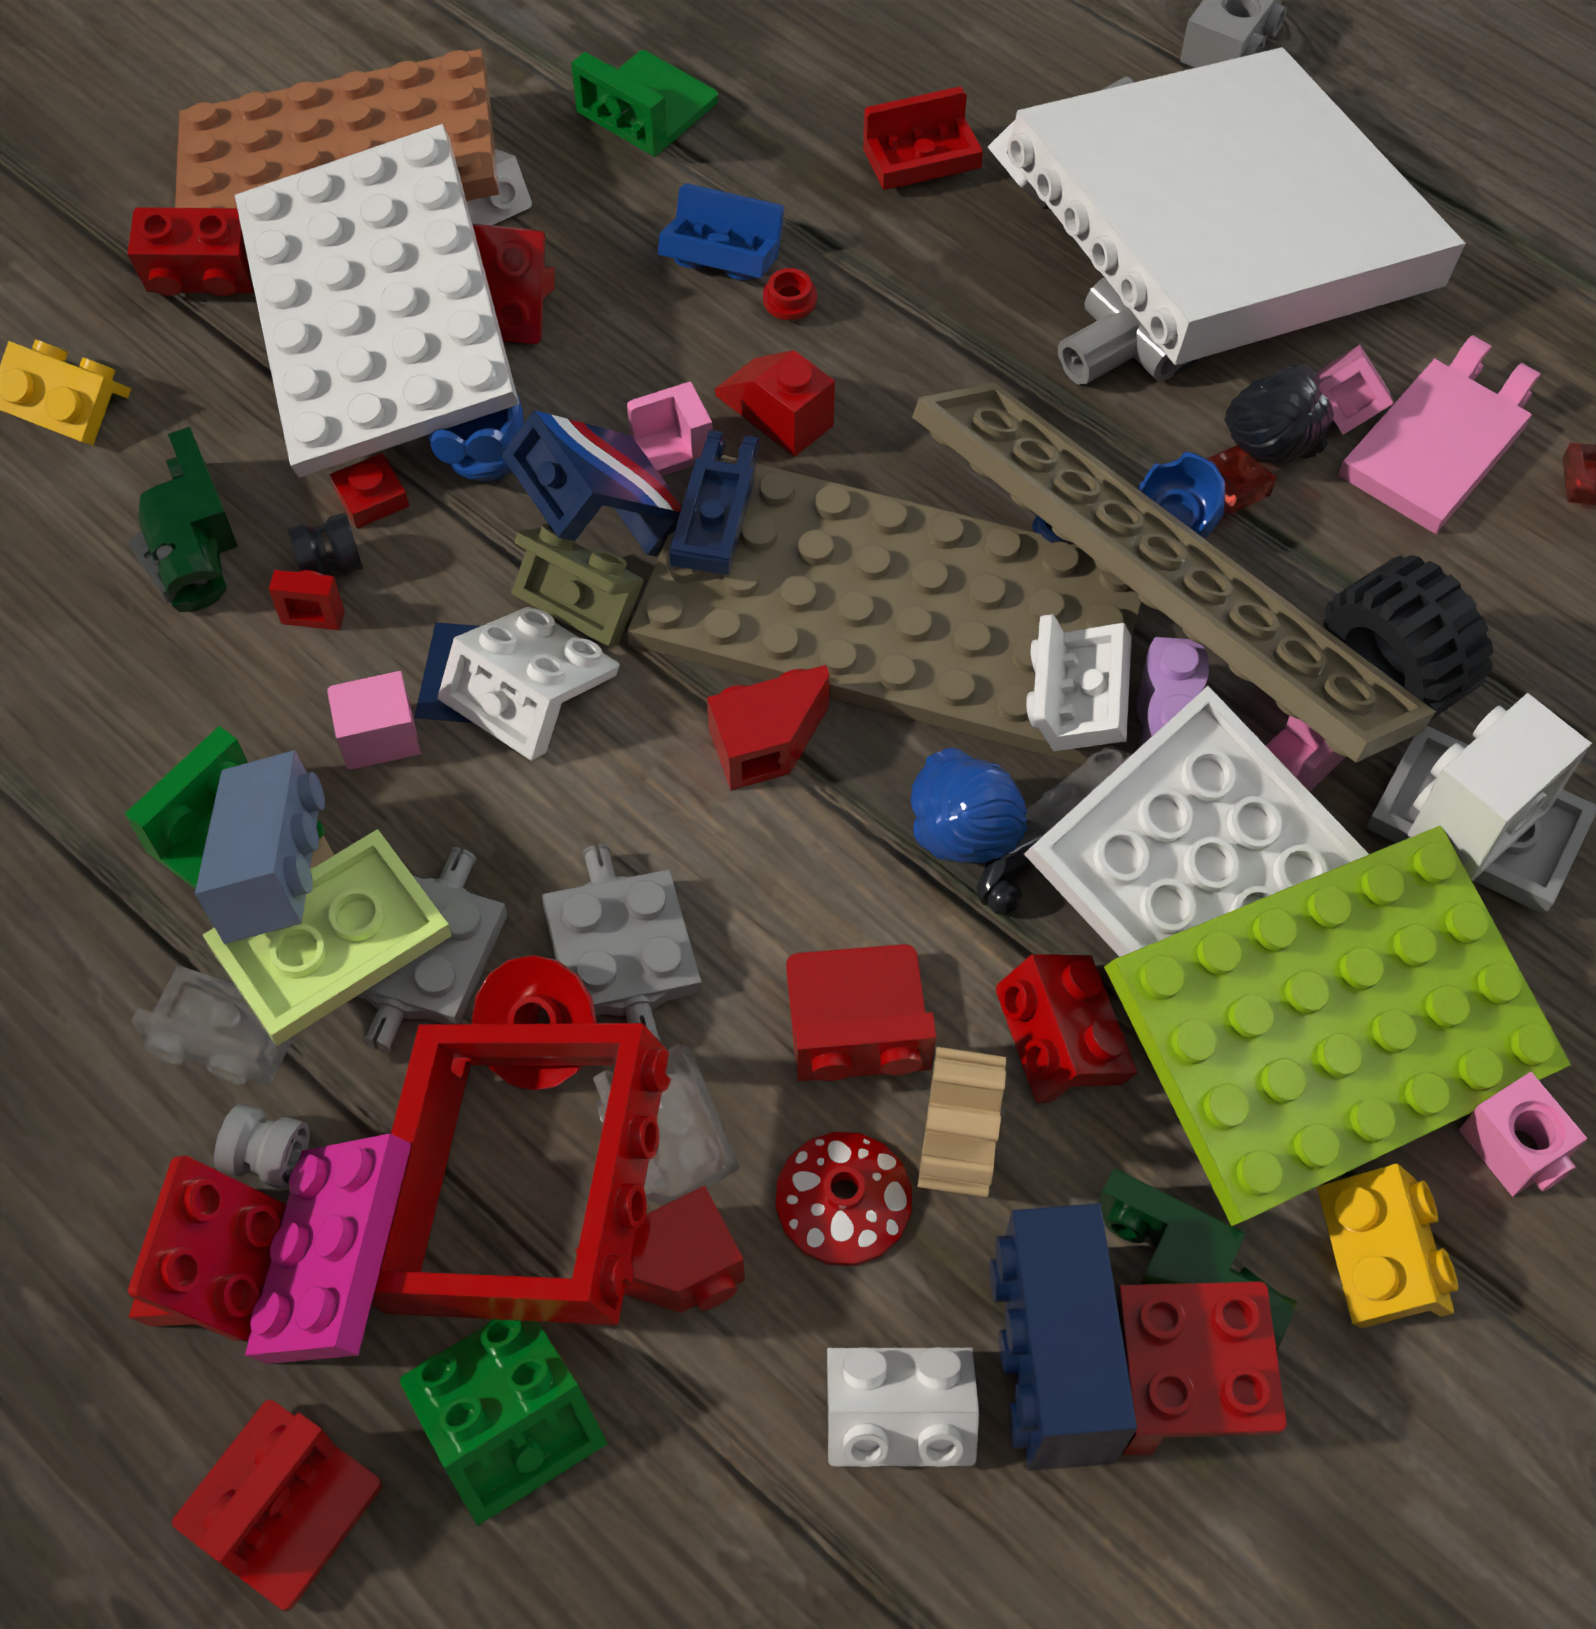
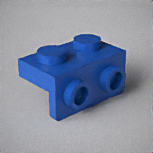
M686 183L679 189L676 217L659 234L658 255L674 258L676 264L687 268L709 266L725 270L729 277L738 280L762 278L779 255L784 207L772 202Z

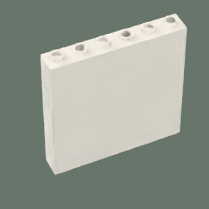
M1283 47L1017 110L1012 136L1008 141V155L1012 164L1020 169L1036 190L1039 198L1048 205L1063 224L1066 232L1075 239L1091 259L1094 267L1102 273L1118 293L1123 304L1130 308L1149 332L1152 340L1161 347L1174 365L1445 287L1466 244Z

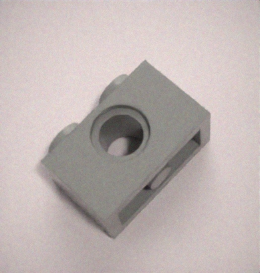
M1203 0L1188 20L1180 62L1197 68L1262 52L1267 36L1275 37L1279 32L1287 7L1281 5L1282 0Z

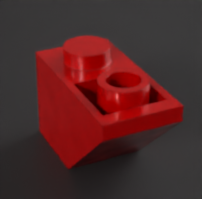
M826 665L808 670L793 669L775 679L749 686H731L717 695L707 697L709 732L730 790L791 773L829 708L830 674Z

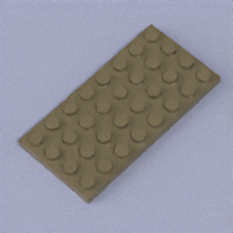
M723 455L720 462L737 464L738 459ZM756 463L754 484L730 574L723 575L670 566L669 552L674 533L668 535L627 630L629 645L764 681L778 678L783 673L793 669L808 670L826 665L830 674L829 698L1095 768L1101 745L1053 751L1041 731L1031 726L1026 705L1028 693L1034 691L1036 673L1031 661V643L1033 640L1038 639L1040 616L1054 614L1064 632L1124 623L1132 636L1142 601L1139 599L1136 591L1118 577L1099 569L1094 559L1074 543H1051L1038 533Z

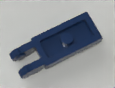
M708 431L701 458H696L671 543L669 552L670 566L723 575L730 574L754 484V472L759 454L758 437L745 435L743 443L740 445L737 464L720 462L725 449L724 432Z

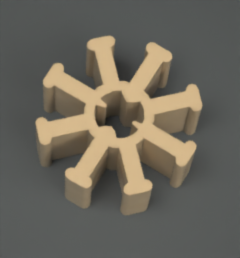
M937 1047L920 1162L919 1188L988 1198L989 1185H991L994 1170L996 1141L999 1138L1000 1109L1005 1088L1007 1057Z

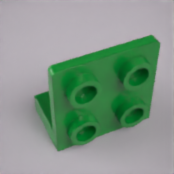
M640 50L618 69L585 51L571 62L576 111L654 158L718 103V91L646 50Z
M218 726L124 813L145 851L195 890L221 771L248 763L238 739L221 726ZM317 820L316 828L320 839L325 834L322 823Z
M492 1319L484 1327L439 1354L427 1358L419 1366L402 1375L399 1380L446 1473L477 1526L608 1444L577 1382L538 1321Z

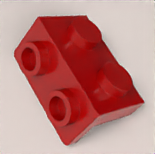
M961 86L873 105L864 110L863 150L883 190L982 168L983 150L965 118L967 95Z
M138 207L134 209L127 255L146 292H156L162 295H176L180 292L211 293L218 296H229L234 293H254L237 208Z
M1031 954L996 985V993L1037 1103H1051L1070 1087L1122 1085L1138 1073L1092 955Z

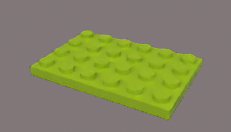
M1441 826L1422 832L1114 959L1104 967L1231 1226L1246 1221L1472 1113L1479 1104L1529 1072H1532L1538 1080H1541L1571 1065Z

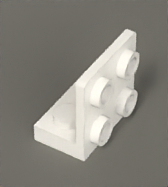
M525 607L454 637L437 699L532 761L547 752L561 704L615 677L620 664L604 654L601 648L594 642L579 638L555 623L554 618L548 613L539 609Z

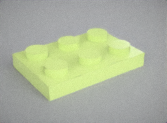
M378 829L310 869L313 888L311 893L306 894L301 924L226 944L223 943L215 928L203 934L209 948L276 1046L452 936L447 921Z

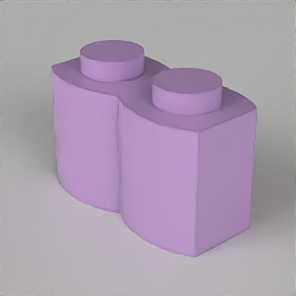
M1155 637L1152 641L1136 696L1137 713L1143 725L1137 750L1205 689L1209 675V660L1203 645L1191 639Z

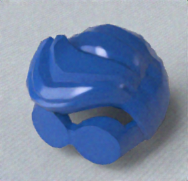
M519 397L518 405L444 430H435L432 434L427 435L435 456L441 461L446 462L454 472L470 480L484 482L495 480L500 482L506 475L512 474V470L501 455L524 425L523 409Z
M956 748L943 749L941 752L927 756L925 766L919 772L912 785L911 805L917 817L913 825L914 837L917 843L938 859L959 863H986L992 859L1000 858L1006 853L1013 852L1016 849V845L1023 839L1028 827L1025 816L1027 814L1025 802L1009 773L998 764L982 759H974Z

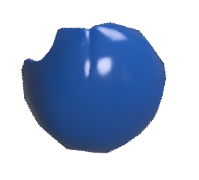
M1184 452L1179 459L1173 462L1154 464L1138 487V490L1204 539L1211 534L1224 515V478L1214 462L1192 452Z

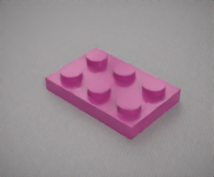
M385 1134L301 1151L299 1161L290 1175V1194L282 1223L271 1243V1262L262 1295L251 1315L250 1326L252 1331L245 1356L266 1364L359 1355L411 1143L392 1134Z

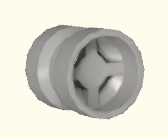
M237 1104L231 1109L219 1131L214 1152L215 1167L218 1171L234 1176H243L252 1171L253 1174L259 1175L263 1184L279 1189H288L290 1175L299 1161L301 1151L308 1150L310 1139L309 1126L307 1122L290 1117H282L277 1121H267L262 1109Z

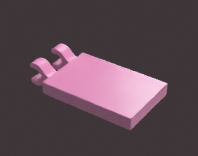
M1472 335L1464 343L1450 366L1435 358L1345 458L1338 476L1434 534H1437L1525 430L1532 414L1524 410L1523 406L1530 399L1532 392L1529 390L1540 378L1541 373L1520 363L1512 372L1501 391L1496 394L1474 381L1484 367L1480 362L1489 353L1492 346Z

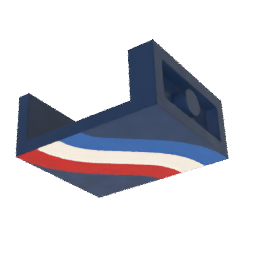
M534 410L501 455L558 538L576 541L603 505L615 509L647 555L656 556L664 546L667 536L675 532L682 504L631 435Z

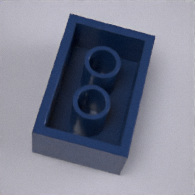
M1101 1203L1012 1210L1005 1236L996 1237V1259H990L989 1270L994 1303H1006V1329L999 1330V1351L1004 1375L1015 1374L1016 1402L1009 1403L1008 1408L1013 1448H1025L1028 1471L1116 1463L1135 1433L1137 1425Z

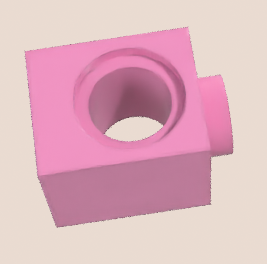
M1529 1072L1479 1104L1459 1129V1132L1512 1197L1534 1183L1544 1192L1567 1177L1576 1169V1166L1569 1158L1588 1139L1532 1072ZM1514 1130L1522 1131L1531 1136L1539 1150L1523 1145L1518 1140Z

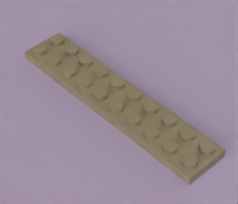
M995 382L919 397L912 418L928 429L935 441L944 446L951 447L970 462L971 468L976 473L991 478L1009 492L1011 499L1017 505L1032 510L1050 524L1053 532L1058 537L1073 542L1091 556L1099 569L1118 577L1138 593L1139 599L1144 604L1160 610L1183 628L1184 634L1189 639L1198 644L1205 645L1229 664L1230 670L1235 675L1253 682L1275 699L1277 706L1284 713L1302 720L1325 739L1327 746L1334 752L1349 757L1354 762H1358L1426 729L1436 711Z

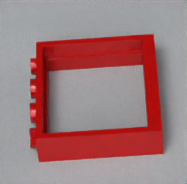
M644 1023L424 1024L418 1026L391 1131L392 1135L411 1143V1148L371 1303L373 1306L385 1314L618 1325L625 1285H633V1266L630 1259L636 1229L642 1226L646 1216L647 1199L644 1185L649 1159L655 1157L659 1147L660 1133L657 1117L662 1092L668 1089L671 1082L670 1077L666 1074L669 1052ZM470 1065H615L572 1278L421 1272Z

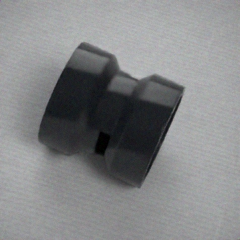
M346 513L328 517L326 523L321 526L311 527L307 524H301L288 528L300 571L310 570L326 575L336 570L347 574L363 569ZM323 538H329L335 558L329 559Z

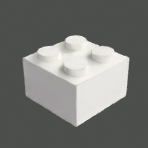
M1529 693L1524 695L1508 711L1500 705L1495 707L1477 726L1473 733L1476 739L1466 748L1462 747L1459 743L1451 746L1439 758L1430 772L1436 779L1421 792L1413 804L1420 812L1407 835L1413 837L1441 826L1471 881L1478 877L1550 810L1592 744Z

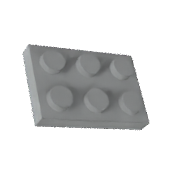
M1429 726L1423 732L1415 735L1372 814L1366 829L1395 843L1410 838L1407 834L1420 812L1413 804L1421 792L1436 779L1430 773L1433 766L1455 743H1459L1464 748L1468 745ZM1562 789L1550 810L1473 881L1546 915L1554 904L1596 815V805Z

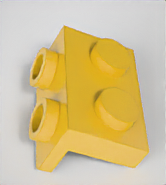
M35 339L32 349L8 341L0 364V410L94 446L112 393L128 399L132 388L113 381L115 369L82 357L79 367L65 362L69 352Z
M1396 1163L1317 1186L1352 1324L1362 1329L1431 1311L1439 1317L1454 1314L1449 1293L1458 1291V1281L1448 1253L1444 1248L1438 1250L1436 1248L1430 1224L1438 1222V1211L1430 1188L1424 1180L1417 1182L1415 1177Z

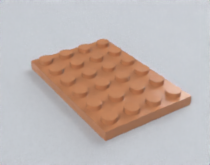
M482 49L467 52L462 50L451 51L443 57L418 62L402 61L389 68L365 73L353 71L340 78L316 83L300 82L282 90L267 93L251 92L238 99L213 104L202 102L191 106L189 109L179 110L175 208H237L236 194L440 124L444 125L450 138L466 201L499 195L487 66Z

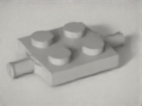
M598 844L597 858L595 846L592 845L583 851L591 882L581 887L543 894V910L555 959L579 975L593 999L596 1016L602 1014L626 1016L628 1023H644L661 1043L652 1010L669 1000L700 994L701 979L670 869L632 877H617L613 868L609 846Z
M451 848L450 855L439 879H422L413 876L449 924L452 936L356 996L366 999L378 1009L367 1035L363 1038V1043L369 1048L377 1050L379 1047L382 1053L390 1052L391 1045L403 1019H430L442 1024H460L507 918L505 903L471 894L463 888L472 866L476 862V857L471 852L464 849L461 854L460 848Z

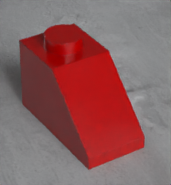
M795 350L754 358L715 388L716 397L793 457H796L834 426L835 380Z
M705 1185L646 1214L642 1226L636 1229L630 1259L633 1266V1285H625L624 1295L682 1313L696 1305L702 1311L714 1308L736 1294L738 1291L736 1285L745 1281L744 1259Z

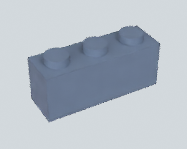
M295 750L221 771L195 895L224 944L302 923L306 894L311 893L313 888L310 866L312 853L319 847V836L316 826L319 810H323L325 807V797L317 775L314 772H306Z

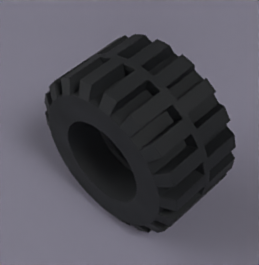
M1400 555L1392 558L1333 596V600L1326 606L1325 613L1327 618L1323 620V628L1436 711L1431 720L1482 686L1487 681L1486 676L1491 673L1493 663L1489 656L1494 654L1493 645L1486 634L1489 630L1484 617L1480 616L1476 608L1478 605L1470 594L1467 595L1461 588V583L1451 574L1446 575L1441 566L1432 561L1425 563L1420 556L1409 555L1404 558Z

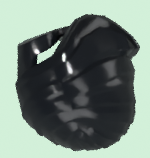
M1305 363L1293 364L1266 378L1252 382L1237 397L1232 399L1231 405L1227 408L1224 421L1231 433V438L1235 441L1234 443L1258 463H1289L1296 458L1315 457L1316 453H1321L1328 444L1326 434L1333 420L1334 413L1332 403L1319 389L1320 378L1315 369Z

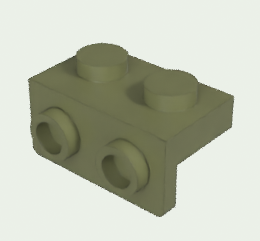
M544 523L542 528L518 531L514 543L524 548L526 552L511 594L608 647L620 644L644 579L626 570L627 562L613 553L598 549L590 551L575 543L576 541L558 538L548 523Z

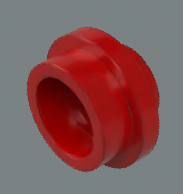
M795 268L781 269L772 274L763 289V304L765 309L776 318L783 320L801 319L809 315L816 307L817 290L805 272Z

